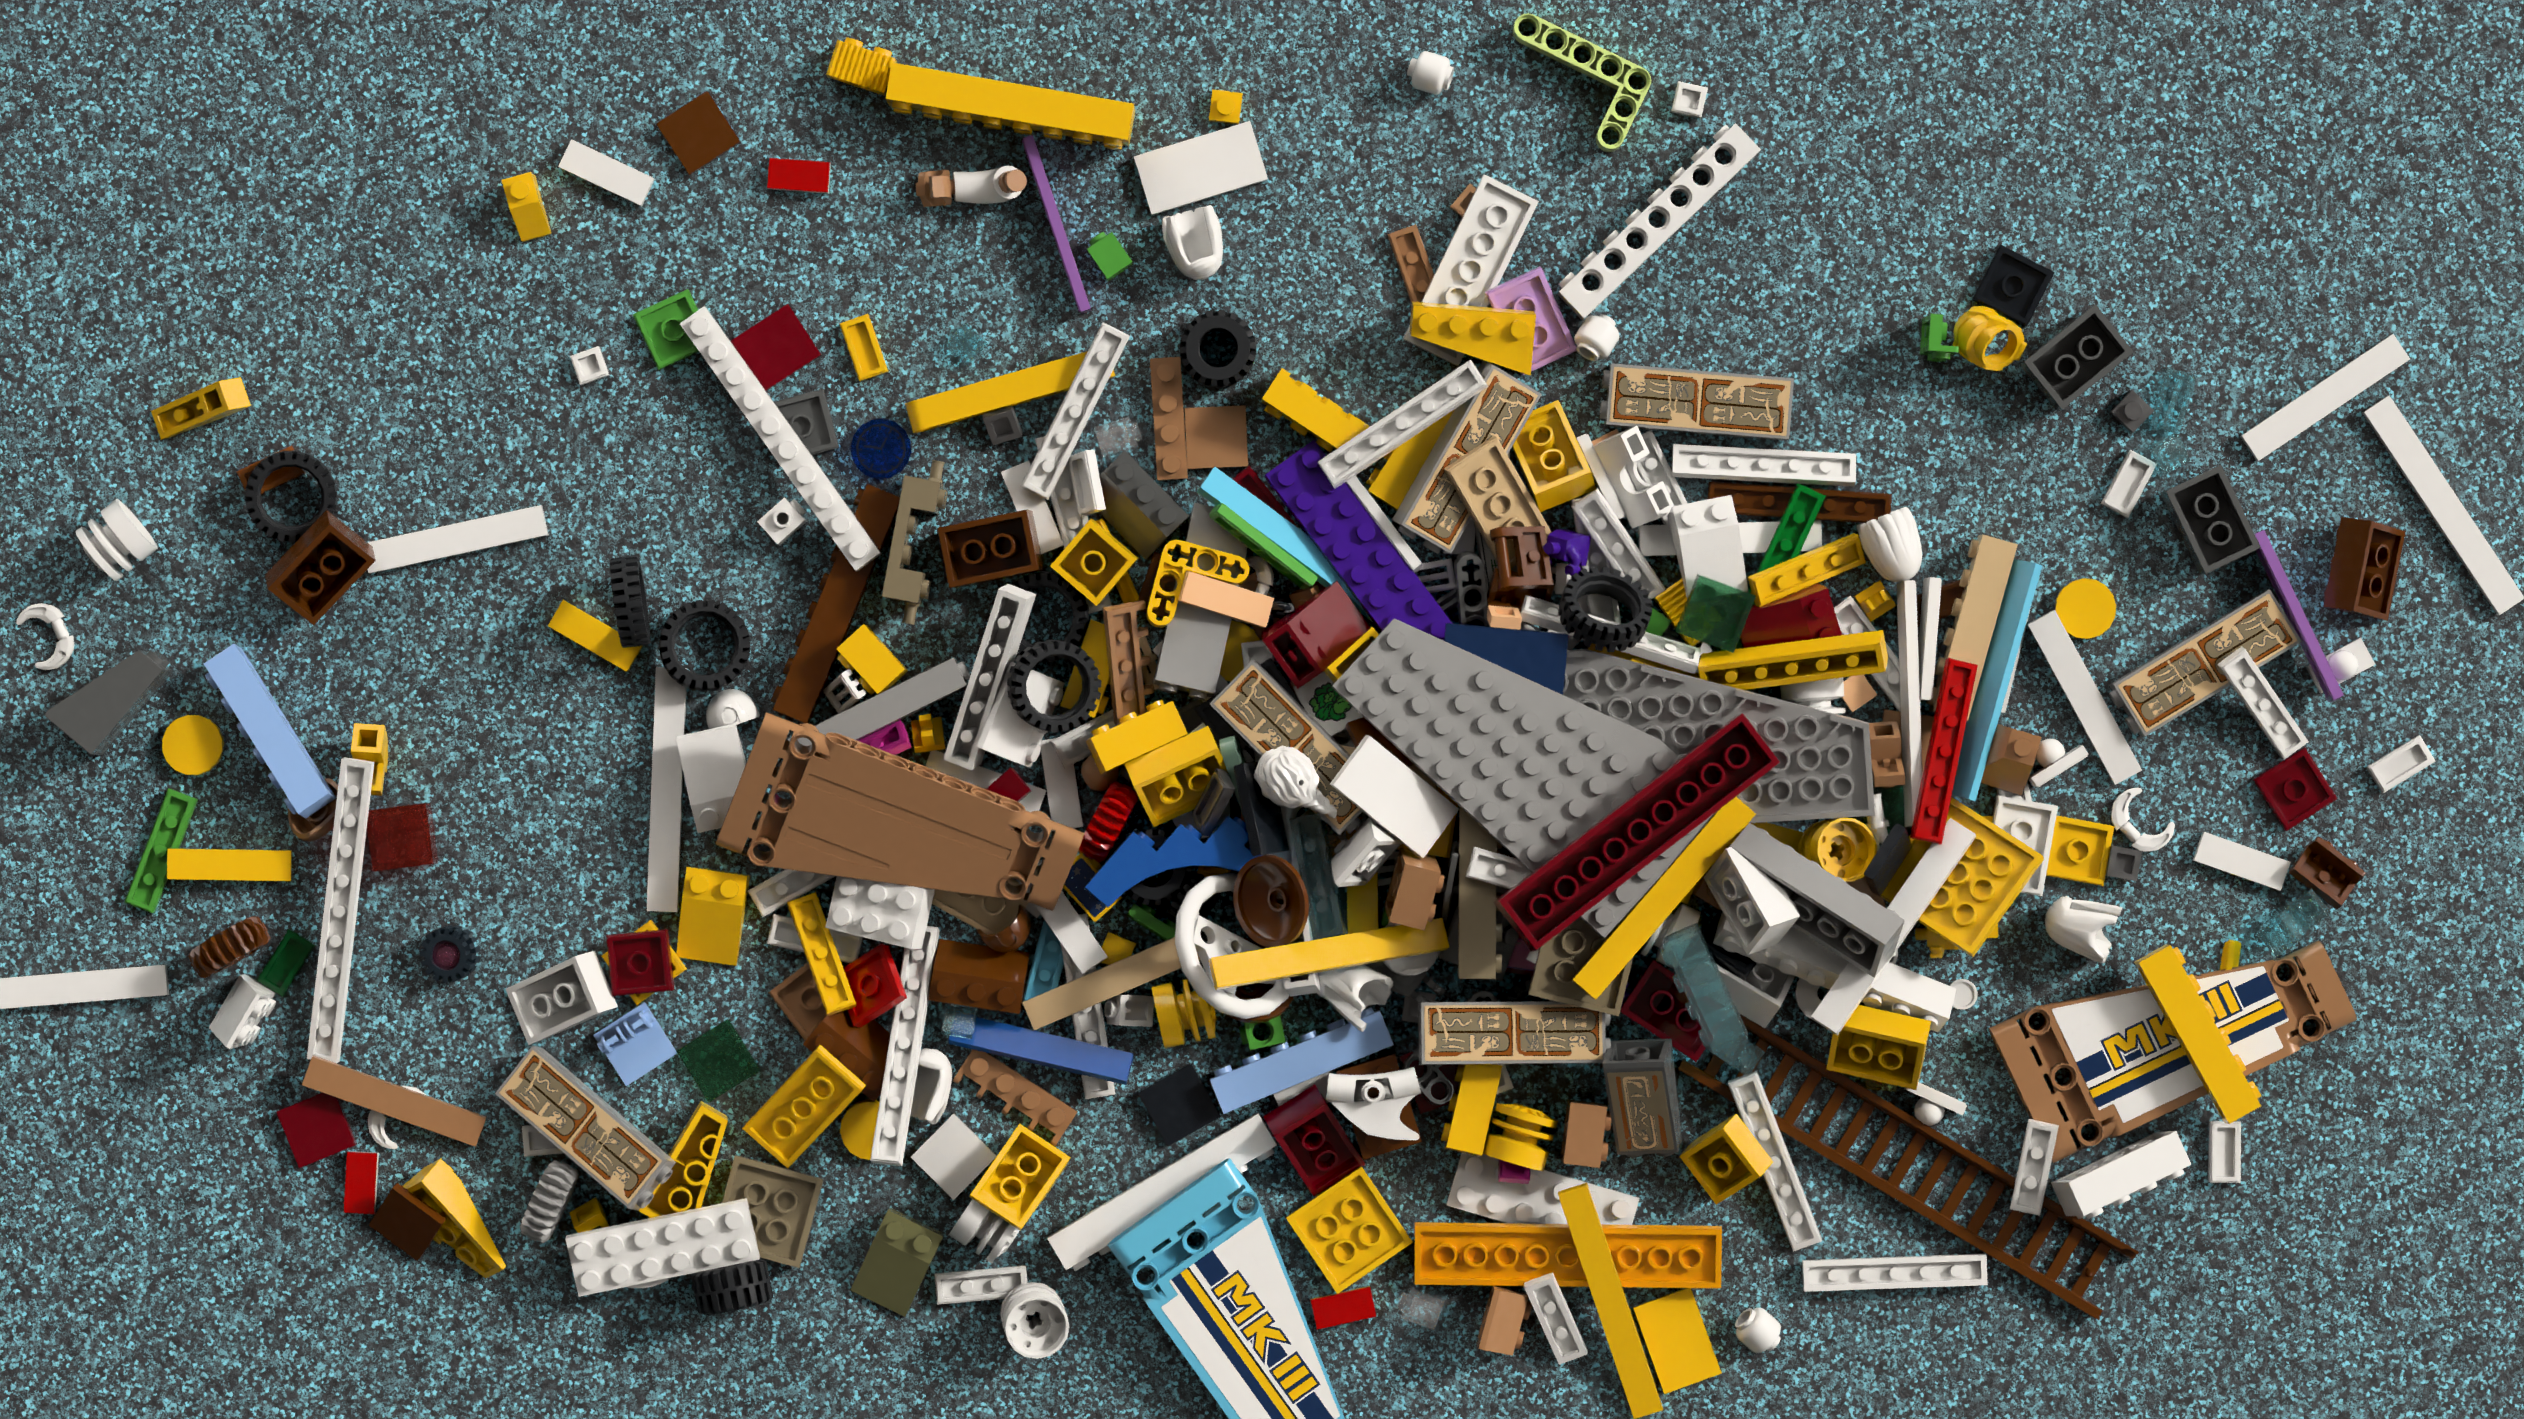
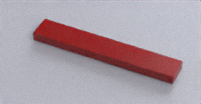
M1947 658L1945 661L1910 834L1912 839L1938 845L1942 844L1978 667L1976 664Z

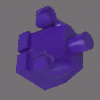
M1556 529L1548 534L1547 543L1544 545V552L1549 554L1550 566L1552 565V557L1570 562L1565 567V574L1573 576L1577 573L1579 575L1580 566H1586L1591 536L1568 529Z

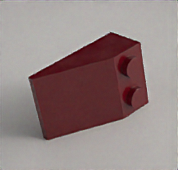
M1819 583L1761 607L1754 605L1732 614L1743 648L1842 635L1828 588Z
M1653 959L1631 990L1620 1012L1659 1038H1671L1672 1046L1695 1062H1697L1730 1012Z
M1315 1084L1263 1116L1274 1137L1313 1197L1334 1185L1360 1166L1365 1165Z

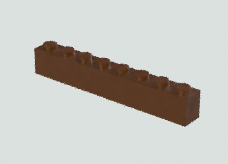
M867 484L865 490L860 488L853 505L858 507L854 515L881 552L896 518L900 497ZM836 544L830 558L834 565L830 574H823L818 589L822 591L818 602L812 601L806 618L810 619L806 630L801 629L796 638L794 646L799 648L795 658L789 657L782 674L787 675L782 687L777 685L771 698V702L775 703L773 710L801 722L810 723L839 654L836 648L844 642L879 556L859 571H855Z

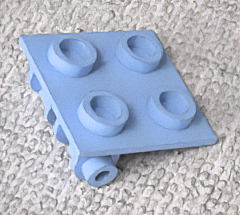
M645 1002L593 1035L598 1042L597 1046L602 1053L606 1054L625 1086H628L677 1054V1051Z

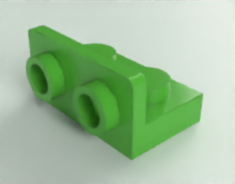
M1929 314L1922 318L1920 355H1928L1927 361L1946 362V360H1950L1951 356L1959 353V346L1941 345V341H1945L1947 337V322H1943V314Z

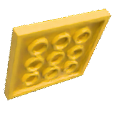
M1951 797L1947 821L1952 818L1975 833L1976 838L1918 919V922L1974 957L2043 862L2044 857ZM1910 838L1913 847L1882 893L1881 897L1889 903L1892 902L1932 843Z

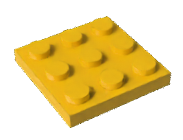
M1362 1166L1286 1217L1337 1294L1413 1243Z

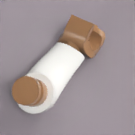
M1008 165L986 171L953 172L952 179H950L949 170L925 171L918 174L916 196H920L923 207L951 205L952 194L956 202L976 204L1001 203L1016 198L1025 188L1027 179L1021 170Z

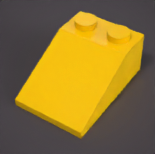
M1559 400L1533 410L1514 442L1512 449L1539 511L1543 512L1596 490L1590 467Z
M691 866L686 867L676 952L679 958L737 966L750 875Z
M1019 1124L969 1197L1021 1231L1058 1180L1071 1157Z

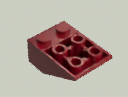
M1336 580L1297 607L1294 613L1287 614L1262 632V641L1297 689H1299L1325 671L1328 666L1371 627Z

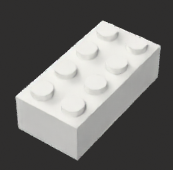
M2161 1131L2051 1182L2066 1216L2090 1219L2103 1213L2102 1207L2111 1204L2117 1206L2131 1199L2129 1196L2131 1193L2138 1191L2145 1193L2156 1188V1181L2166 1178L2167 1180H2172L2183 1175V1168L2191 1165V1162L2177 1131Z

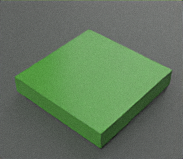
M689 289L633 314L658 370L699 352L680 325L681 322L698 311Z

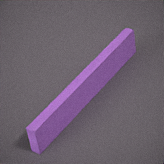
M1033 135L1024 137L1022 143L1079 313L1090 312L1092 310Z
M2262 530L2255 534L2261 547L2255 551L2290 623L2302 641L2300 642L2301 647L2327 701L2330 703L2344 696L2269 538L2265 530Z

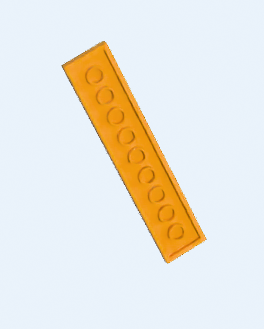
M1415 1222L1414 1285L1524 1286V1282L1553 1272L1559 1286L1589 1287L1568 1224ZM1601 1224L1622 1287L1721 1288L1722 1226Z

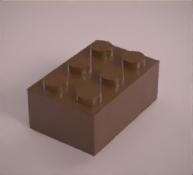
M1026 509L937 528L949 588L957 589L1044 571L1032 510Z
M326 510L265 574L267 589L311 624L315 625L376 561L373 546Z
M1393 1052L1338 1069L1336 1073L1365 1075L1393 1072L1400 1069ZM1371 1087L1368 1089L1367 1094L1369 1097L1375 1098L1379 1095V1090ZM1409 1101L1400 1113V1120L1405 1126L1419 1134ZM1352 1123L1363 1160L1422 1142L1420 1134L1418 1140H1394L1368 1135Z

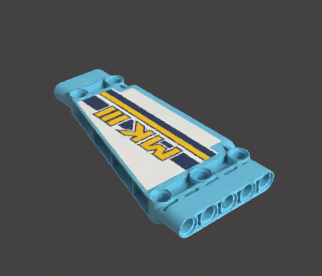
M1230 1158L1213 1167L1108 1243L1107 1246L1128 1273L1134 1285L1143 1294V1299L1229 1419H1345L1258 1196ZM1249 1196L1254 1200V1204L1249 1210H1241L1237 1207V1202L1241 1197ZM1192 1232H1199L1204 1236V1240L1200 1245L1192 1246L1187 1242L1188 1235ZM1147 1267L1154 1272L1151 1280L1141 1281L1137 1278V1272L1141 1268Z

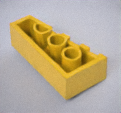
M1412 302L1409 329L1411 336L1531 376L1536 321L1534 311Z
M1281 368L1262 398V403L1266 405L1264 409L1266 413L1277 420H1280L1281 416L1292 422L1290 425L1291 429L1304 437L1307 432L1317 438L1316 443L1318 446L1329 453L1370 427L1351 413H1345L1343 408L1330 399L1317 395V392L1306 383L1299 380L1295 381L1289 377L1291 373Z
M700 1101L668 1154L676 1162L672 1167V1175L664 1184L657 1186L653 1191L654 1197L645 1208H640L638 1211L653 1218L702 1207L728 1122L725 1114Z

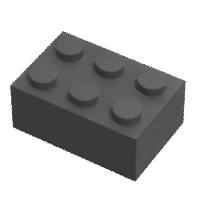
M2095 304L2019 365L2055 410L2059 412L2134 351Z
M2222 465L2209 469L2161 492V496L2199 575L2207 574L2261 548Z

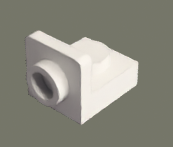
M1121 994L1109 998L1104 1007L1107 1024L1152 1027L1154 998L1153 996Z

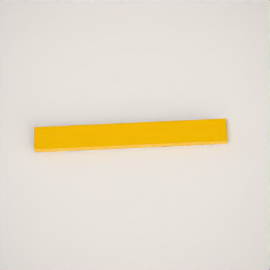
M1737 797L1720 808L1572 978V981L1592 999L1596 1000L1715 863L1724 850L1752 820L1756 813Z
M1439 918L1433 919L1432 922L1427 921L1425 930L1398 925L1212 957L1208 962L1215 990L1443 951L1449 948L1443 919Z
M1584 1183L1558 1191V1196L1633 1418L1637 1419L1663 1411V1406L1588 1184Z

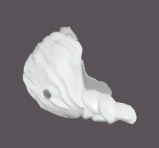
M1283 745L1277 749L1266 751L1262 755L1256 767L1254 778L1261 787L1263 796L1269 798L1277 805H1284L1293 809L1299 806L1309 807L1320 814H1328L1331 818L1336 817L1337 809L1317 789L1319 776L1310 758L1293 747Z

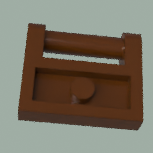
M1545 526L1498 527L1490 530L1491 541L1495 543L1500 579L1497 580L1499 591L1550 588L1553 585L1549 554L1544 552V545L1547 543ZM1507 539H1513L1519 577H1512Z

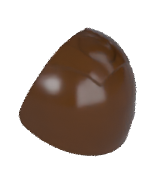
M1020 904L1018 905L1016 918L1005 929L989 935L984 934L981 929H978L977 933L982 941L992 950L998 952L1014 951L1021 947L1029 936L1031 924L1028 912Z

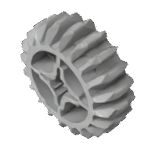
M554 1160L545 1169L520 1225L521 1233L528 1236L527 1238L545 1243L553 1235L577 1183L578 1172L576 1169L571 1168V1165Z

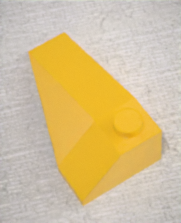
M441 1158L424 1167L403 1185L405 1189L446 1218L444 1224L434 1237V1241L438 1244H441L443 1241L456 1250V1257L484 1278H488L506 1267L462 1181Z

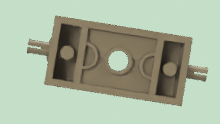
M932 460L928 479L905 475L903 479L882 597L886 599L904 602L905 612L902 623L915 625L917 608L919 605H922L923 599L928 600L931 581L926 580L927 575L923 572L903 568L904 564L910 565L913 547L909 546L908 542L910 534H916L918 517L914 515V511L938 515L939 509L945 510L948 492L943 489L944 485L941 480L945 464L942 461Z

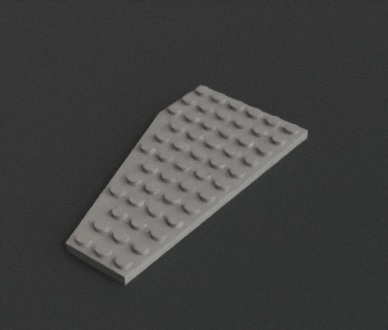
M1395 618L1331 686L1332 689L1531 873L1680 759L1665 743L1654 736ZM1717 812L1598 902L1580 918L1604 939L1672 865Z
M1588 649L1567 650L1564 696L1660 739L1680 758L1736 715L1743 713L1780 761L1774 768L1736 796L1756 813L1749 823L1875 816L1869 722Z

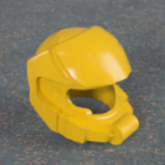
M1971 307L1969 311L1959 317L1954 326L1953 346H1959V354L1986 370L2001 371L2004 367L2012 364L2014 360L2019 361L2027 346V343L2024 342L2022 329L2013 321L1999 316L1994 309L1989 307ZM2006 330L2008 332V341L2004 349L1998 354L1994 353L1985 356L1986 348L1996 334Z

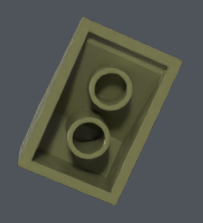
M889 1208L850 1291L905 1317L945 1234L895 1209Z

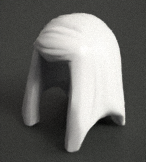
M1213 206L1196 208L1194 212L1189 210L1181 214L1175 213L1173 216L1162 218L1163 238L1178 269L1185 276L1194 280H1204L1215 274L1222 263L1223 242L1221 225Z
M1907 507L1891 511L1890 514L1878 517V520L1872 519L1856 526L1865 554L1884 579L1892 582H1902L1910 580L1916 575L1922 563V549L1916 521Z
M2062 896L2053 903V906L2049 907L2045 915L2046 931L2057 944L2096 962L2105 963L2109 955L2111 943L2104 936L2102 928L2107 925H2116L2117 916H2120L2122 907L2086 900H2072L2068 896Z
M1364 964L1318 972L1320 992L1317 994L1331 1003L1347 1021L1361 1032L1365 1030L1367 1023L1361 1020V1012L1368 1006L1376 1004L1385 1005L1393 987V981L1390 977Z
M924 1048L920 1051L910 1114L912 1117H918L921 1121L927 1120L930 1124H936L943 1115L952 1083L951 1064L946 1055L937 1049Z

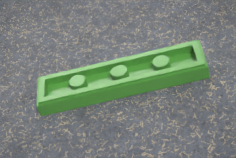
M1224 503L1215 506L1209 513V517L1301 589L1312 587L1317 581L1318 577Z
M168 788L124 903L150 913H155L168 880L167 849L180 848L198 802L197 798Z

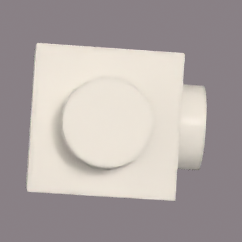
M784 497L757 522L780 546L807 522L803 517L806 511L795 499L789 502Z

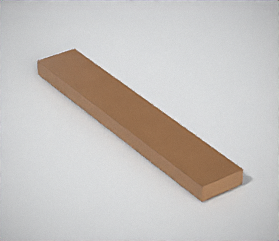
M312 1055L302 1085L475 1147L487 1118L481 1114Z

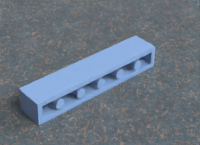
M232 644L205 662L204 666L208 670V673L205 674L206 679L215 690L217 688L220 689L224 696L221 699L223 706L229 714L235 713L240 721L236 724L237 728L246 740L250 738L254 743L255 748L252 749L254 755L262 765L266 763L271 770L268 777L278 790L282 788L287 798L284 799V802L292 814L298 813L302 817L308 818L335 800L336 796L243 649L236 644Z
M1372 1007L1361 1012V1020L1367 1023L1363 1032L1359 1031L1350 1022L1345 1023L1343 1018L1328 1024V1031L1317 1035L1315 1030L1298 1037L1299 1043L1289 1046L1286 1041L1271 1047L1272 1054L1260 1058L1259 1053L1242 1059L1243 1065L1232 1069L1231 1065H1227L1213 1071L1215 1077L1210 1078V1082L1223 1114L1394 1045L1380 1010L1374 1012Z

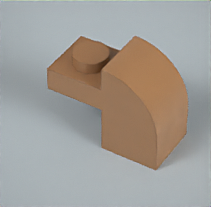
M1898 722L1869 723L1874 787L1891 788L1897 785H1905V772L1901 759V735Z

